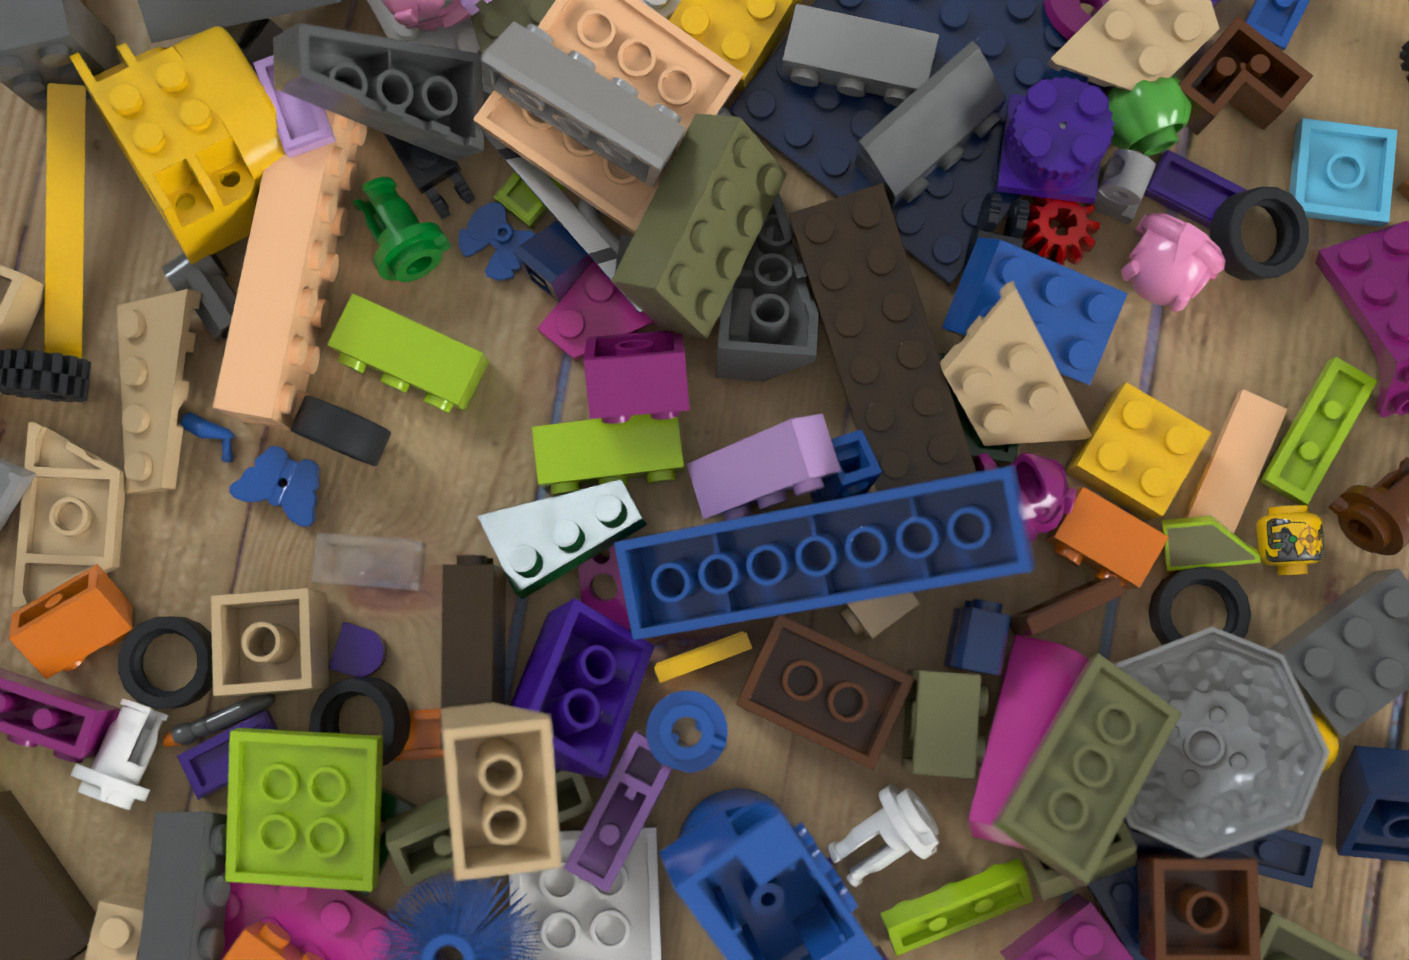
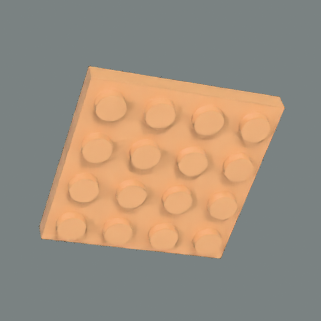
M555 0L537 26L549 34L554 40L552 45L569 55L571 51H576L584 55L596 65L595 72L610 81L614 77H618L628 82L639 92L637 98L652 107L659 103L673 110L681 117L679 124L687 129L695 113L717 115L744 74L641 0ZM494 90L473 119V122L486 133L632 234H635L677 151L676 149L652 188Z

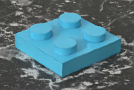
M1302 118L1295 128L1289 193L1303 206L1306 217L1382 227L1389 223L1397 130Z

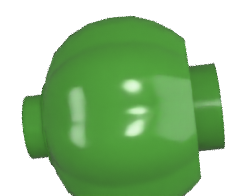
M1173 74L1170 78L1160 77L1156 81L1142 80L1135 85L1132 91H1125L1113 86L1106 95L1109 99V110L1113 113L1111 119L1114 122L1112 128L1114 134L1110 139L1111 144L1119 149L1140 150L1141 154L1149 157L1163 152L1178 143L1177 133L1187 125L1192 110L1191 102L1179 86L1182 80Z

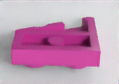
M593 260L537 330L574 361L584 358L587 337L630 334L655 322L645 312L637 311Z

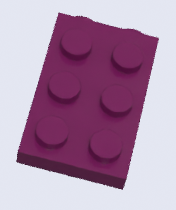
M1407 220L1318 251L1316 264L1359 324L1373 348L1380 372V393L1375 406L1380 417H1388L1396 413L1398 415L1409 414V222Z

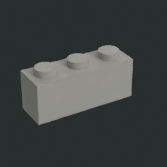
M796 4L783 56V74L790 76V80L799 85L815 87L818 86L819 82L837 86V90L845 95L863 97L865 93L884 96L885 102L899 106L929 79L939 34Z

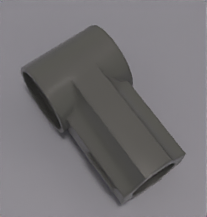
M182 253L162 266L164 274L176 291L189 289L201 292L200 306L195 311L214 340L220 342L227 339L237 295L226 280L228 273L217 255H208L191 265L185 254Z

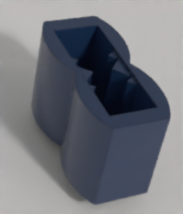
M973 599L972 601L965 600L964 607L953 609L943 666L1001 676L1011 621L1010 615L1001 613L1003 604Z

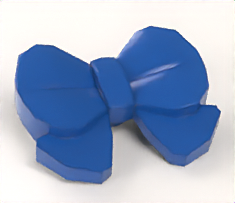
M490 202L480 207L472 215L467 224L468 230L463 228L459 230L458 245L464 257H471L491 244L496 251L486 267V276L496 281L513 279L515 276L513 272L522 270L513 253L522 243L536 234L531 231H515L511 225L507 224V212L503 205Z

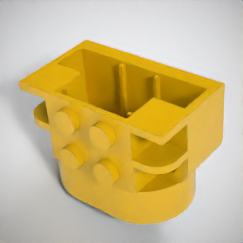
M214 26L178 42L170 48L157 47L137 56H134L128 45L123 43L116 47L123 63L95 76L92 75L79 52L70 56L103 121L190 264L193 265L206 256H211L250 236L263 171L286 153L277 131V114L274 104L254 69L229 32L223 27Z

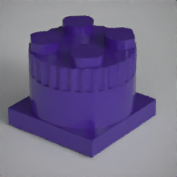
M1055 77L1052 80L1039 81L1027 90L1025 96L1010 94L1007 102L996 192L1094 203L1097 195L1100 161L1110 146V139L1114 134L1112 130L1114 122L1111 119L1113 113L1109 110V99L1099 87L1089 86L1087 82H1080L1076 78L1071 80L1068 77L1062 79Z

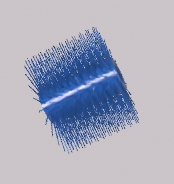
M451 870V879L449 871L447 873L448 885L445 873L443 872L444 887L440 874V879L438 878L439 887L436 877V883L432 879L431 884L430 882L428 884L426 879L423 882L422 889L429 897L431 904L425 899L421 887L420 889L418 886L416 889L412 888L413 898L420 903L422 909L413 902L408 894H405L408 898L407 900L417 908L420 914L415 912L403 897L400 898L404 904L403 906L411 910L415 917L410 915L395 901L398 904V909L403 911V914L409 916L413 921L405 918L399 912L395 916L407 920L414 927L401 922L389 913V916L394 918L392 920L399 922L395 924L405 926L410 931L388 921V924L395 926L392 928L402 931L384 927L388 929L385 931L395 934L382 932L384 934L381 935L391 937L385 939L402 942L375 938L387 941L380 943L401 946L384 947L375 945V947L396 950H370L391 953L377 955H402L372 959L520 960L518 958L532 960L529 958L537 957L516 954H539L523 951L542 950L525 947L539 945L515 944L541 942L519 941L537 938H527V936L539 934H530L528 932L541 930H526L515 933L534 927L521 928L531 924L520 926L524 923L519 921L529 915L526 914L519 917L526 911L525 907L504 918L513 911L524 896L487 923L512 897L511 895L485 921V918L513 880L488 906L499 886L496 882L495 886L493 885L491 888L495 876L493 878L492 876L491 878L489 877L486 885L483 881L484 877L480 885V878L476 894L478 878L472 879L471 883L469 879L468 891L467 879L465 890L464 880H462V883L459 880V885L455 881L454 892ZM426 886L429 888V890H430V891L432 892V894L434 895V898H435V900H436V904H435L434 901L431 899V897H430V895H429V893H428V890H427ZM445 886H446L447 891H448V894H449L450 905H449V902H448L447 897H446V889H445ZM434 887H435V889L437 890V892H438V894H439V897H440L441 902L438 900V898H437L436 895H435ZM441 889H442V891H443L446 904H445V902H444V900H443V898H442ZM415 891L424 899L426 906L420 902ZM399 932L408 933L411 936L404 935ZM395 936L407 937L414 941L404 940ZM517 937H522V938L515 939V940H509V939H513V938H517ZM393 947H408V948L401 949V948H393ZM387 951H407V952L395 953V952H387Z

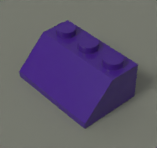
M575 598L547 613L509 706L550 715L554 769L603 779L608 775L655 645L644 639L633 640L631 631Z

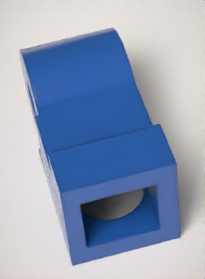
M862 429L831 439L841 472L822 478L824 488L810 492L813 503L868 493L882 474V470Z

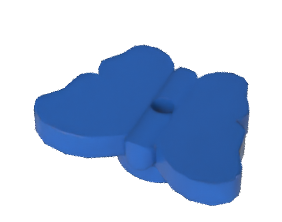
M269 447L262 455L255 459V467L247 468L241 478L229 487L230 494L241 501L258 503L268 500L271 505L282 506L288 518L301 527H312L315 524V508L318 501V495L315 492L320 487V466L312 460L305 459L297 462L290 459V455L282 447ZM286 479L287 485L282 487L281 482Z

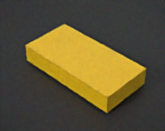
M741 631L655 664L654 669L659 683L753 648L747 632Z

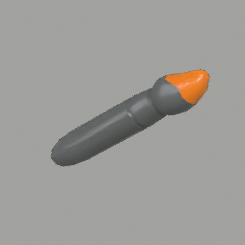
M272 694L251 696L205 715L192 723L179 724L165 734L162 745L172 747L191 744L197 738L217 732L267 710L275 702V696Z

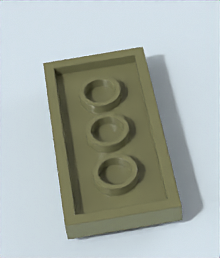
M1099 653L1093 655L1082 669L992 824L1078 887L1088 885L1182 713Z

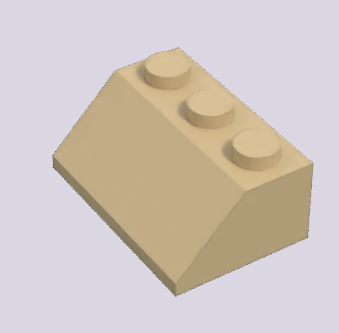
M497 703L441 708L455 881L561 868L550 715Z

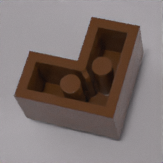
M1237 15L1179 84L1192 106L1190 119L1186 127L1198 136L1229 102L1261 129L1265 130L1285 111L1313 75Z

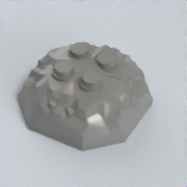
M1210 627L1115 665L1182 713L1125 816L1130 827L1198 858H1202L1302 822L1330 752L1283 654L1215 627Z

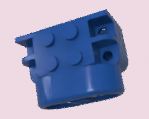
M734 788L708 796L688 814L680 829L678 839L660 851L673 888L726 960H883L852 913L859 905L844 885L843 880L832 864L818 848L819 846L804 824L799 822L794 826L782 808L773 799L761 792L751 789Z

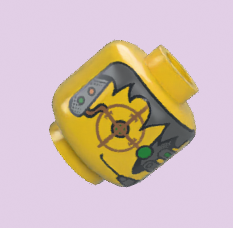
M1307 505L1267 508L1268 515L1261 517L1256 522L1257 550L1260 554L1261 563L1266 566H1277V576L1308 574V565L1319 563L1325 556L1322 519L1314 513H1309Z

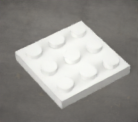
M657 825L643 827L608 893L563 869L584 828L559 829L561 868L509 874V883L513 880L509 886L510 896L512 895L510 906L524 896L513 911L510 912V915L528 904L530 905L527 906L526 911L519 917L534 912L532 913L534 915L526 920L529 922L520 925L531 924L521 928L534 927L515 933L530 929L541 930L528 932L530 934H539L530 935L527 938H537L519 940L541 942L515 944L539 945L525 947L542 950H523L539 954L516 955L537 957L529 958L532 960H662Z

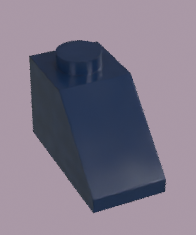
M557 221L522 243L513 253L524 275L558 303L593 261L565 227Z

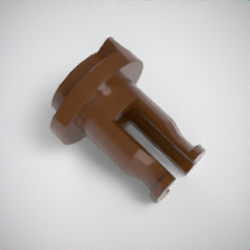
M1408 457L1400 462L1398 470L1388 473L1372 488L1364 485L1351 486L1328 507L1337 514L1340 528L1345 536L1362 550L1390 556L1399 553L1409 543Z

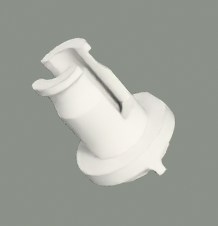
M122 698L120 701V705H123L121 711L109 726L91 768L76 763L71 776L82 780L77 792L131 810L135 799L146 802L151 791L140 786L139 783L157 745L160 726L163 721L168 720L169 715Z
M893 784L886 786L879 791V799L883 808L855 826L845 839L840 842L834 841L828 845L830 856L836 863L879 833L885 840L886 844L850 868L851 873L846 879L852 886L857 887L863 883V877L869 873L882 870L910 850L922 859L928 858L937 851L936 845L939 844L936 837L939 834L938 826L926 805L910 788L901 791Z

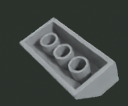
M513 21L480 59L484 85L653 188L683 139L687 129L679 124L681 117L662 104L656 103L652 107L637 98L639 92L628 82L618 77H614L610 81L595 72L596 65L584 55L576 51H571L568 55L552 45L553 38L537 26L528 24L524 28Z

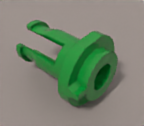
M385 176L374 178L362 185L370 201H363L362 199L353 201L355 208L364 214L367 228L379 245V249L373 259L374 267L385 280H398L400 282L418 280L437 267L442 259V253L451 248L452 245L438 224L432 222L420 223L409 203L397 193L395 189L397 185L392 178Z

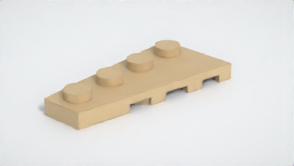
M185 289L117 305L126 494H146L176 488L183 426L177 423L179 408L183 401H187L189 381H182L186 352L193 353L196 333L189 332L192 309H199L201 292Z

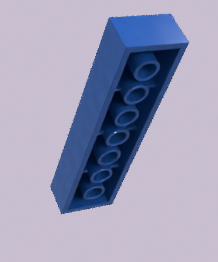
M1016 465L614 542L633 640L1031 572L1035 567Z

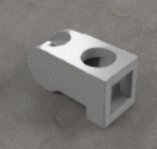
M1127 149L1116 150L1099 170L1097 195L1093 203L1095 204V211L1129 224L1134 219L1138 206L1142 201L1155 169V162L1136 151Z

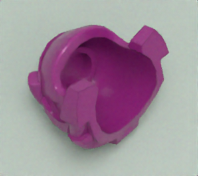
M987 452L977 455L975 460L976 472L998 468ZM1022 453L1009 466L1016 465L1030 541L1033 543L1038 533H1047L1056 528L1062 519V515L1072 512L1076 501V489L1069 488L1064 468L1057 460L1032 453Z

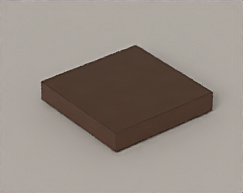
M1112 576L1091 580L1011 616L1010 627L1014 635H1036L1126 594L1118 577Z

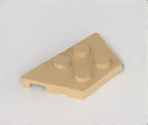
M1109 0L1046 64L1058 71L1063 68L1088 77L1087 81L1103 87L1114 86L1125 91H1132L1135 85L1142 80L1156 81L1160 77L1170 78L1220 28L1211 0Z
M1013 281L1005 284L999 291L1002 298L985 318L980 315L968 328L964 340L954 345L940 362L947 381L984 446L1085 440L1091 437L1088 426Z
M28 422L24 468L36 473L21 498L12 607L22 608L96 564L105 573L111 572L120 566L126 493L124 470L45 425L36 422Z

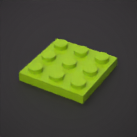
M236 728L231 730L229 742L225 882L371 892L376 889L379 881L383 736Z

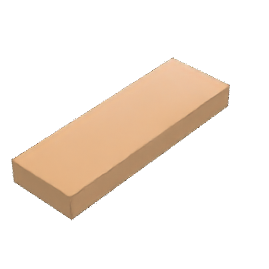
M1244 389L1237 393L1183 518L1212 515L1225 525L1233 534L1235 533L1288 409Z

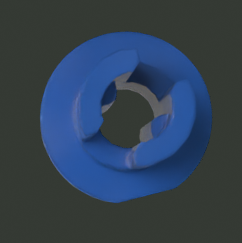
M684 690L669 694L656 704L648 718L646 737L654 757L663 765L687 773L698 772L712 765L722 754L727 743V722L721 708L713 699L700 692ZM691 717L696 720L695 728L702 732L700 739L696 743L687 745L686 742L679 739L680 732L674 729V723L680 718Z

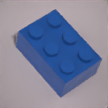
M978 237L942 329L965 338L968 328L980 315L985 318L1002 298L999 291L1004 285L1013 281L1061 376L1090 385L1128 293L1001 239Z

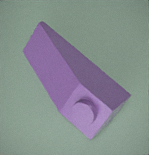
M639 731L634 732L563 867L568 872L607 893L612 887L674 770L672 767L661 764L654 757L648 746L645 734Z

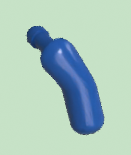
M192 412L182 416L180 425L183 426L184 430L201 439H221L223 463L233 462L234 455H232L231 438L236 437L230 429L210 422Z

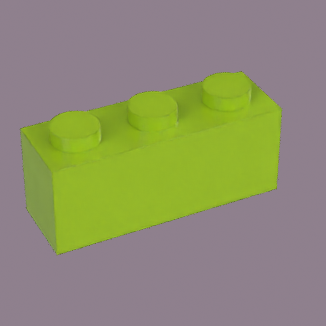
M352 293L327 343L330 348L340 354L337 362L361 374L364 373L366 367L383 374L380 379L381 383L404 394L407 393L409 386L426 394L423 402L448 414L452 406L466 412L490 362L483 352Z
M650 414L631 415L630 420L615 424L603 423L601 418L532 427L538 485L543 489L551 488L552 496L580 490L579 485L599 483L601 485L620 479L627 487V479L647 477V484L668 483L676 481L675 473L685 472L678 416L671 419H653L650 417Z

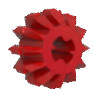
M1034 196V204H1029L1028 223L1022 235L1028 238L1022 243L1021 248L1027 251L1035 248L1039 252L1038 256L1043 258L1049 256L1051 261L1062 266L1065 259L1073 265L1078 264L1083 259L1082 251L1090 252L1096 245V241L1090 235L1097 233L1100 229V223L1087 219L1095 211V204H1087L1081 207L1078 202ZM1053 220L1061 223L1058 227L1059 229L1063 226L1066 228V232L1063 235L1055 233L1057 227L1051 230L1049 225Z

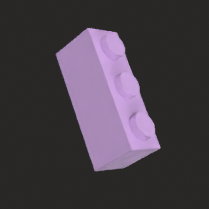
M823 414L787 420L687 463L703 519L723 515L724 520L753 515L751 509L753 505L758 504L760 510L780 505L788 501L786 492L794 490L795 496H800L824 488L822 478L841 472Z

